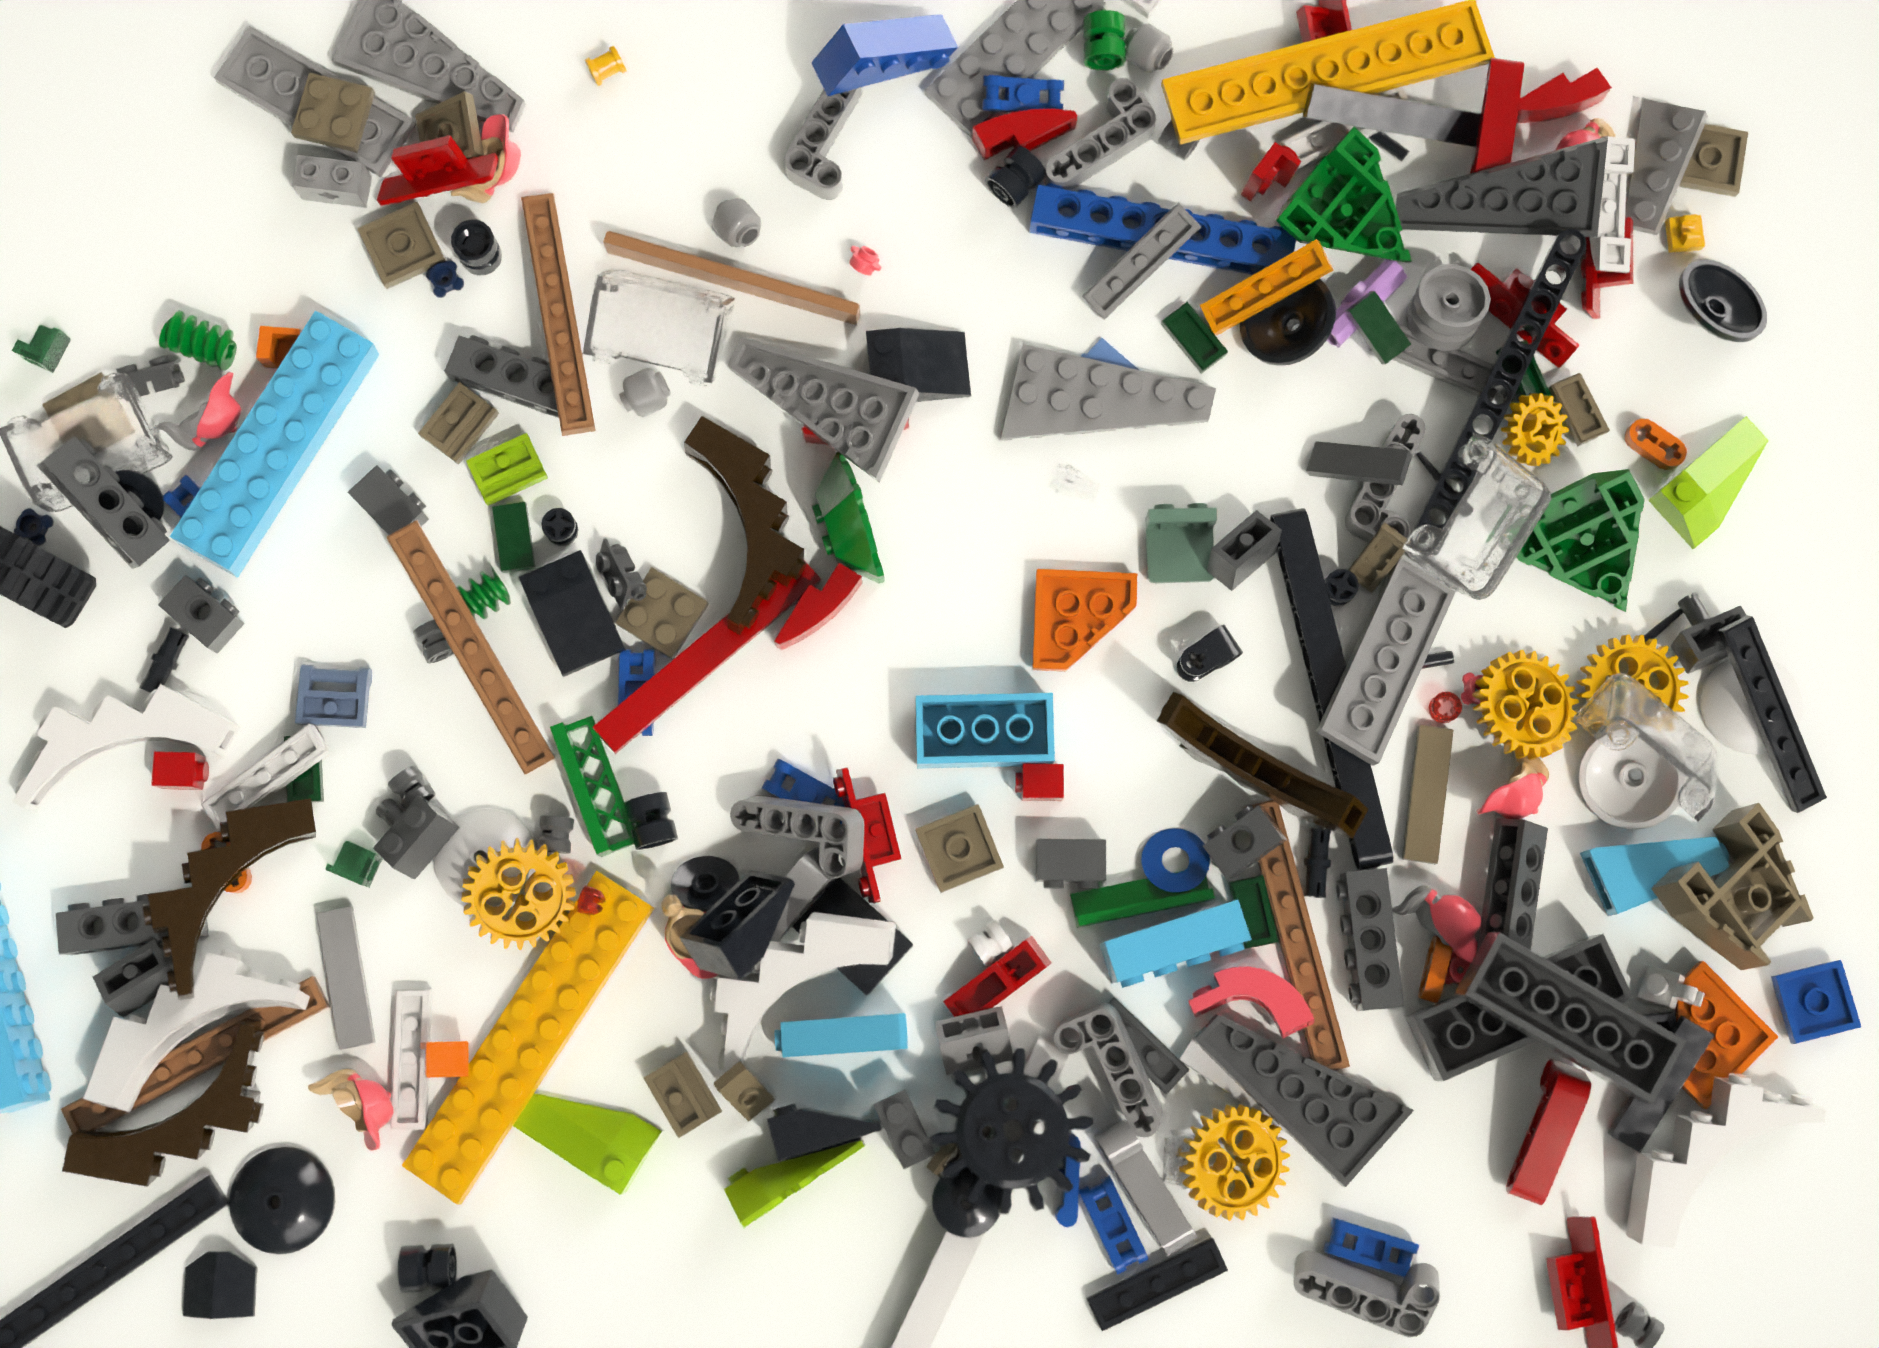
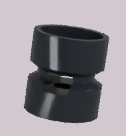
M1020 145L1015 146L1004 158L1003 167L996 166L985 178V183L991 193L999 201L1012 209L1017 208L1028 196L1027 188L1034 189L1045 178L1046 169L1041 161L1028 149Z
M477 219L466 220L454 229L451 235V246L462 266L469 273L477 276L488 275L499 267L502 260V250L491 228L485 222Z
M667 792L647 794L624 802L628 821L635 824L631 833L636 850L654 848L678 840L675 822L668 818V814L672 810ZM654 814L656 820L646 822V816Z
M453 1243L433 1244L429 1250H426L424 1245L401 1247L398 1257V1283L402 1293L422 1292L426 1286H429L432 1291H440L456 1281L457 1255Z

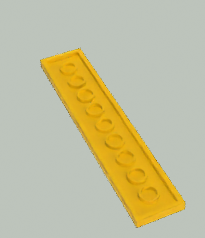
M1466 0L1162 79L1161 87L1179 145L1303 113L1311 83L1376 94L1487 65L1491 57L1495 58L1476 0Z
M596 870L575 902L574 909L570 910L567 914L569 921L561 923L559 926L561 932H555L468 1064V1077H460L402 1164V1167L455 1204L461 1205L654 911L655 908Z

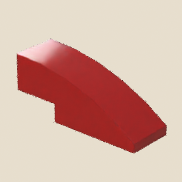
M1598 67L1571 83L1566 75L1561 73L1520 98L1517 123L1545 122L1584 111L1602 102L1612 87Z
M1031 109L1012 112L973 126L972 140L984 161L1017 145L1023 146L1031 152L1076 129L1078 115L1075 110Z
M838 563L821 591L809 584L774 640L775 646L780 650H784L821 629L852 599L863 583L862 576Z
M1031 935L944 1000L943 1003L954 1017L991 1009L1047 968L1052 962Z

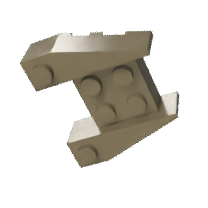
M1758 802L1731 810L1712 829L1734 859L1730 867L1714 882L1698 861L1670 869L1651 888L1671 917L1740 971L1767 966L1771 963V960L1760 946L1781 925L1782 927L1810 922L1814 919L1805 894H1799L1792 877V873L1796 872L1791 860L1786 861L1780 843L1784 841L1781 833Z

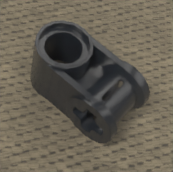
M1224 624L1185 649L1176 664V670L1183 680L1196 682L1213 671L1233 662L1243 654V651ZM1189 660L1192 662L1198 660L1200 665L1198 668L1195 666L1189 668L1187 663Z

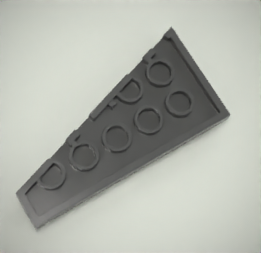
M1608 136L1397 193L1396 210L1402 230L1559 236L1566 229H1575L1580 231L1584 237H1598Z
M1215 1014L1192 1039L1324 1170L1345 1188L1414 1111L1219 1014Z

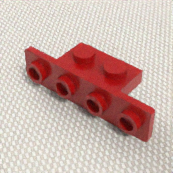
M1318 0L1319 7L1303 5L1296 10L1302 43L1352 30L1346 0Z
M451 135L394 148L391 159L402 172V175L385 178L382 181L377 202L380 206L392 203L397 204L414 198L428 197L436 193L487 183L494 178L499 158L495 153L467 159Z
M1625 217L1624 238L1631 239L1630 272L1596 271L1591 253L1590 237H1585L1586 259L1581 260V273L1583 279H1586V290L1581 292V304L1583 310H1587L1593 319H1600V288L1634 284L1633 220L1631 217Z
M1476 263L1470 270L1478 274L1488 287L1491 298L1488 311L1511 329L1534 280L1518 268H1515L1505 281L1502 282L1480 263ZM1531 302L1534 312L1538 314L1546 313V306L1542 302ZM1560 302L1537 348L1540 354L1558 368H1561L1579 347V344L1555 325L1567 310ZM1517 331L1518 336L1523 340H1527L1528 344L1532 343V337L1527 331Z
M848 767L836 769L837 777L833 778V785L837 797H842L844 806L857 810L864 819L863 862L860 867L862 877L858 878L859 890L863 898L867 897L869 903L881 902L873 867L902 859L886 793L856 800Z
M1567 1217L1572 1253L1546 1258L1558 1330L1569 1331L1585 1327L1588 1348H1618L1596 1217Z

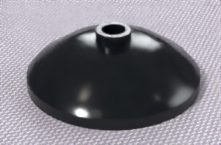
M1700 259L1691 262L1680 274L1679 291L1683 305L1693 320L1710 334L1726 341L1742 343L1756 339L1765 330L1768 317L1763 299L1756 288L1732 267L1715 260Z
M1319 278L1240 323V335L1245 347L1261 362L1275 366L1292 365L1307 359L1322 347L1332 332L1336 319V303L1333 294L1328 286ZM1296 324H1299V326H1298L1295 330L1292 331V328H1293Z
M294 1147L272 1148L252 1157L237 1173L229 1195L230 1216L238 1234L253 1248L270 1254H289L302 1250L314 1243L325 1232L331 1222L336 1203L334 1182L326 1166L313 1154ZM274 1195L278 1196L281 1200V1204L277 1209L271 1205V1198Z

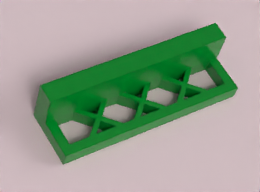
M589 716L568 725L561 722L551 726L550 729L596 855L603 857L634 845L631 833L634 826L633 823L628 821L624 799L602 739L593 730V726L596 724L593 716ZM589 726L593 738L586 751L574 745L570 733ZM595 745L599 756L592 753ZM577 751L585 754L582 761H580ZM589 757L599 760L603 764L604 770L598 782L585 775L584 768ZM606 777L608 778L611 788L603 784ZM589 783L596 785L593 794ZM601 788L614 794L616 801L610 814L598 809L595 800ZM618 808L622 819L615 816ZM600 814L608 817L605 825L603 824ZM612 820L624 824L630 838L611 845L607 831Z
M1207 877L1196 887L1183 892L1163 890L1155 886L1148 878L1070 894L1076 928L1215 899L1213 888L1209 889Z

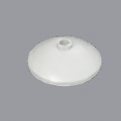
M1727 659L1709 673L1702 686L1700 709L1704 723L1718 742L1735 752L1750 755L1768 753L1730 659ZM1771 659L1799 727L1803 715L1801 690L1793 675L1779 662Z
M1626 727L1602 735L1589 747L1580 765L1579 784L1585 802L1599 818L1619 828L1638 830L1663 822L1677 809L1686 788V771L1679 753L1664 737L1647 729ZM1631 769L1639 770L1642 775L1641 779H1632L1629 771Z
M498 809L473 810L454 820L460 828L435 856V871L445 893L456 903L465 906L468 902L461 901V893L468 890L463 888V879L471 878L468 875L469 866L479 868L476 863V856L480 852H486L487 858H489L487 847L491 846L496 852L501 851V841L504 840L509 848H513L516 838H519L521 847L525 848L530 839L534 841V849L536 850V842L527 826L515 816ZM508 867L502 873L507 877H515L521 871L516 867ZM530 869L528 871L525 882L520 892L518 894L513 893V903L516 901L517 897L520 894H525V883L529 879V877L535 872V869ZM492 896L486 900V903L490 906H499L504 902L498 896Z

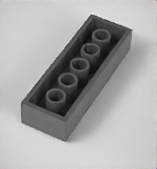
M1500 932L1487 933L1455 991L1456 995L1631 1097L1650 1104L1655 1102L1687 1042Z
M1604 934L1591 935L1543 956L1546 960L1620 1003L1634 999ZM1453 995L1405 1016L1434 1081L1444 1082L1535 1042L1534 1039L1458 995Z

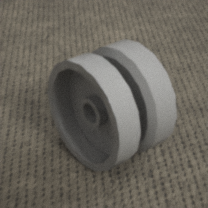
M1447 264L1439 265L1429 270L1421 279L1416 293L1408 305L1406 319L1409 330L1418 341L1432 349L1450 351L1467 345L1476 334L1480 323L1489 310L1491 298L1487 285L1478 274L1467 267Z

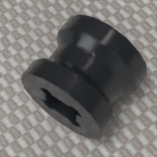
M554 508L543 516L542 530L553 544L566 546L577 538L579 532L578 523L566 509Z
M1336 569L1325 579L1332 606L1346 605L1358 592V579L1349 570Z

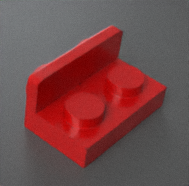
M1274 142L1251 173L1241 196L1252 202L1257 193L1263 196L1274 181L1286 188L1301 164L1297 154L1290 147L1281 146Z

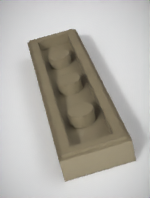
M1419 725L1417 728L1402 860L1438 864L1454 732L1452 729Z

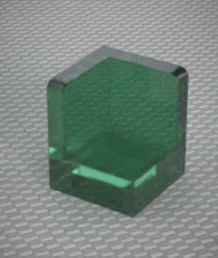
M40 325L30 344L17 339L11 351L24 361L54 374L71 338L56 327L50 329Z
M345 841L334 865L327 863L324 870L370 888L383 858L378 853Z

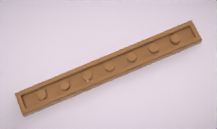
M554 193L521 197L562 436L594 432L596 431Z
M612 231L606 232L603 241L609 254L853 325H858L861 316L859 303Z
M418 520L387 536L386 538L524 775L555 758L553 752Z
M1274 800L1253 804L1254 808L1258 805L1263 806L1287 838L1285 842L1257 862L1260 873L1264 877L1290 984L1304 998L1315 1019L1314 1024L1303 1029L1310 1058L1334 1071L1350 1067L1280 806Z
M311 976L298 983L301 985L299 990L310 996L306 1010L281 1006L251 1008L171 1050L159 1062L142 1086L131 1112L225 1063L232 1052L240 1024L246 1019L262 1021L260 1031L265 1032L263 1041L265 1042L329 1008L330 1005L316 976ZM83 1097L61 1108L72 1134L77 1130L97 1131L129 1114V1112L93 1103L83 1099Z

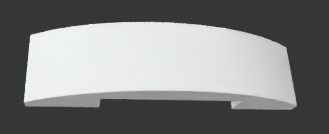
M1608 136L1598 237H1590L1591 253L1596 271L1630 272L1631 239L1624 238L1626 181L1627 175L1634 172L1635 139Z

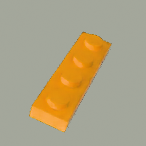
M1316 239L1202 303L1200 307L1213 334L1219 335L1334 271L1320 241Z

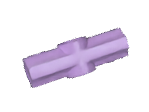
M1385 259L1364 282L1360 281L1336 309L1334 327L1326 341L1340 348L1357 330L1345 311L1370 291H1376L1385 305V301L1408 277L1403 267L1396 261Z

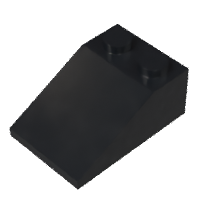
M913 328L866 331L870 375L916 388L919 392L916 402L971 397L965 332Z
M582 550L519 576L531 609L563 677L626 650L591 566Z
M750 870L679 937L698 968L737 980L749 975L767 951L794 888V881L791 878Z
M837 878L792 927L800 934L802 922H807L808 917L813 912L889 921L843 879ZM895 927L893 957L887 965L856 964L838 967L837 969L868 997L914 947V944Z
M795 1103L774 1109V1116L767 1119L778 1161L882 1131L883 1129L881 1121L807 1107L797 1109Z
M489 1269L461 1277L395 1317L390 1325L409 1348H517L528 1320V1315L494 1270Z

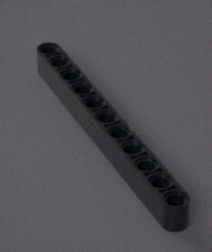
M1566 229L1559 234L1550 246L1408 538L1412 543L1406 550V554L1413 562L1419 564L1426 563L1438 553L1585 251L1586 238L1580 231ZM1570 242L1575 248V253L1566 254L1562 251L1560 243ZM1546 272H1556L1560 276L1561 283H1550L1546 278ZM1531 302H1542L1546 306V313L1538 314L1534 312ZM1517 331H1527L1532 337V343H1521L1517 338ZM1504 360L1513 361L1517 365V373L1509 374L1505 372L1502 362ZM1488 391H1499L1503 396V403H1492L1488 399ZM1477 419L1485 421L1489 428L1488 433H1477L1473 428V421ZM1467 449L1471 451L1474 455V463L1464 464L1458 457L1459 450ZM1453 479L1457 481L1460 487L1459 493L1449 494L1446 492L1444 480ZM1431 509H1440L1445 515L1444 524H1434L1429 518V511ZM1422 538L1429 542L1431 547L1429 554L1422 555L1415 550L1414 543L1416 539Z
M1300 508L1270 515V521L1282 529L1277 555L1320 724L1346 664L1306 509ZM1323 737L1335 787L1354 795L1369 809L1353 839L1348 838L1357 870L1392 864V846L1371 764Z

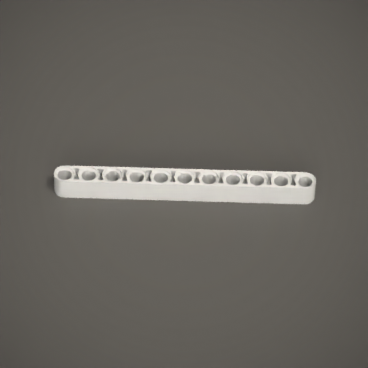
M1039 1035L1024 1065V1074L1037 1078L1041 1067L1049 1060H1055L1058 1062L1056 1072L1047 1084L1053 1090L1070 1054L1062 1053L1057 1049L1054 1042ZM1009 1098L1005 1108L1008 1111H1014L1017 1103L1013 1098ZM1009 1120L1003 1126V1134L1008 1140L1017 1141L1022 1136V1126L1015 1120ZM1036 1120V1121L1033 1122V1125H1032L1033 1131H1034V1129H1035V1127H1036V1125H1037V1123H1038L1039 1120ZM993 1130L989 1140L994 1138L995 1130ZM1013 1149L1010 1154L1011 1159L1019 1163L1023 1153L1019 1149ZM963 1196L960 1201L961 1206L965 1209L972 1208L974 1203L969 1204L965 1201L966 1196ZM945 1231L890 1348H931L985 1233L976 1237L964 1238Z

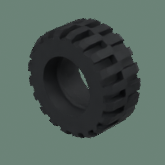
M0 526V595L64 628L74 625L97 586L96 578Z

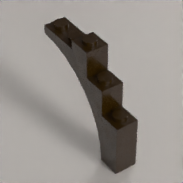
M701 416L684 441L685 455L705 468L724 488L737 509L746 536V572L739 596L727 617L728 629L740 635L745 626L750 628L759 615L757 608L762 600L768 601L777 587L775 581L787 587L792 578L797 580L801 576L807 563L804 562V548L778 534L785 528L790 517L787 514V501L761 487L768 482L773 472L770 454Z
M1173 691L1156 720L1157 723L1181 743L1179 747L1194 760L1227 773L1240 786L1273 799L1286 812L1353 839L1369 810L1354 795L1324 783L1282 762L1236 735L1199 709L1184 695Z
M311 798L226 811L227 821L220 822L223 843L230 842V846L187 852L188 862L181 863L184 884L191 883L192 887L148 894L149 904L142 905L145 925H152L155 933L167 931L169 933V936L162 937L165 958L172 957L174 968L173 971H167L170 993L177 991L179 1000L194 998L193 968L197 944L207 917L222 893L243 871L264 856L290 844L316 838Z
M246 1019L240 1024L232 1052L221 1072L206 1091L183 1110L162 1121L136 1129L109 1132L77 1130L69 1136L62 1172L148 1187L156 1177L160 1178L162 1176L166 1157L161 1156V1153L198 1160L206 1150L210 1151L212 1148L215 1130L210 1129L211 1126L248 1133L255 1123H260L264 1111V1103L259 1102L261 1092L248 1089V1086L253 1087L257 1075V1066L253 1065L255 1052L260 1053L264 1041L265 1032L260 1031L262 1021Z

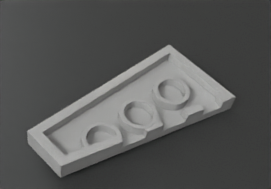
M1643 99L1634 156V172L1631 176L1625 217L1632 218L1633 230L1658 236L1707 121L1708 115L1705 110Z

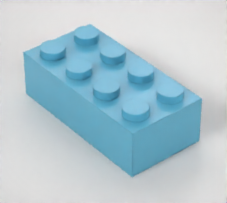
M1053 693L916 696L917 769L1022 767V764H1054Z
M1235 900L1104 941L1099 945L1111 983L1120 982L1121 987L1124 988L1144 982L1143 974L1153 971L1156 978L1178 971L1176 964L1186 961L1187 967L1210 961L1209 953L1218 951L1220 957L1245 950L1243 942L1250 941L1251 937L1239 900Z

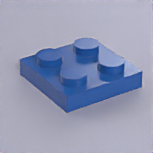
M1834 960L1770 976L1790 1044H1798L1862 1028L1842 960Z

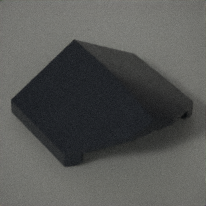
M230 1251L206 1252L185 1267L183 1317L204 1319L254 1317L256 1311L258 1267L246 1262Z

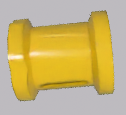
M614 45L609 47L608 52L594 59L587 58L584 60L597 86L603 84L602 80L618 72L622 74L627 72Z

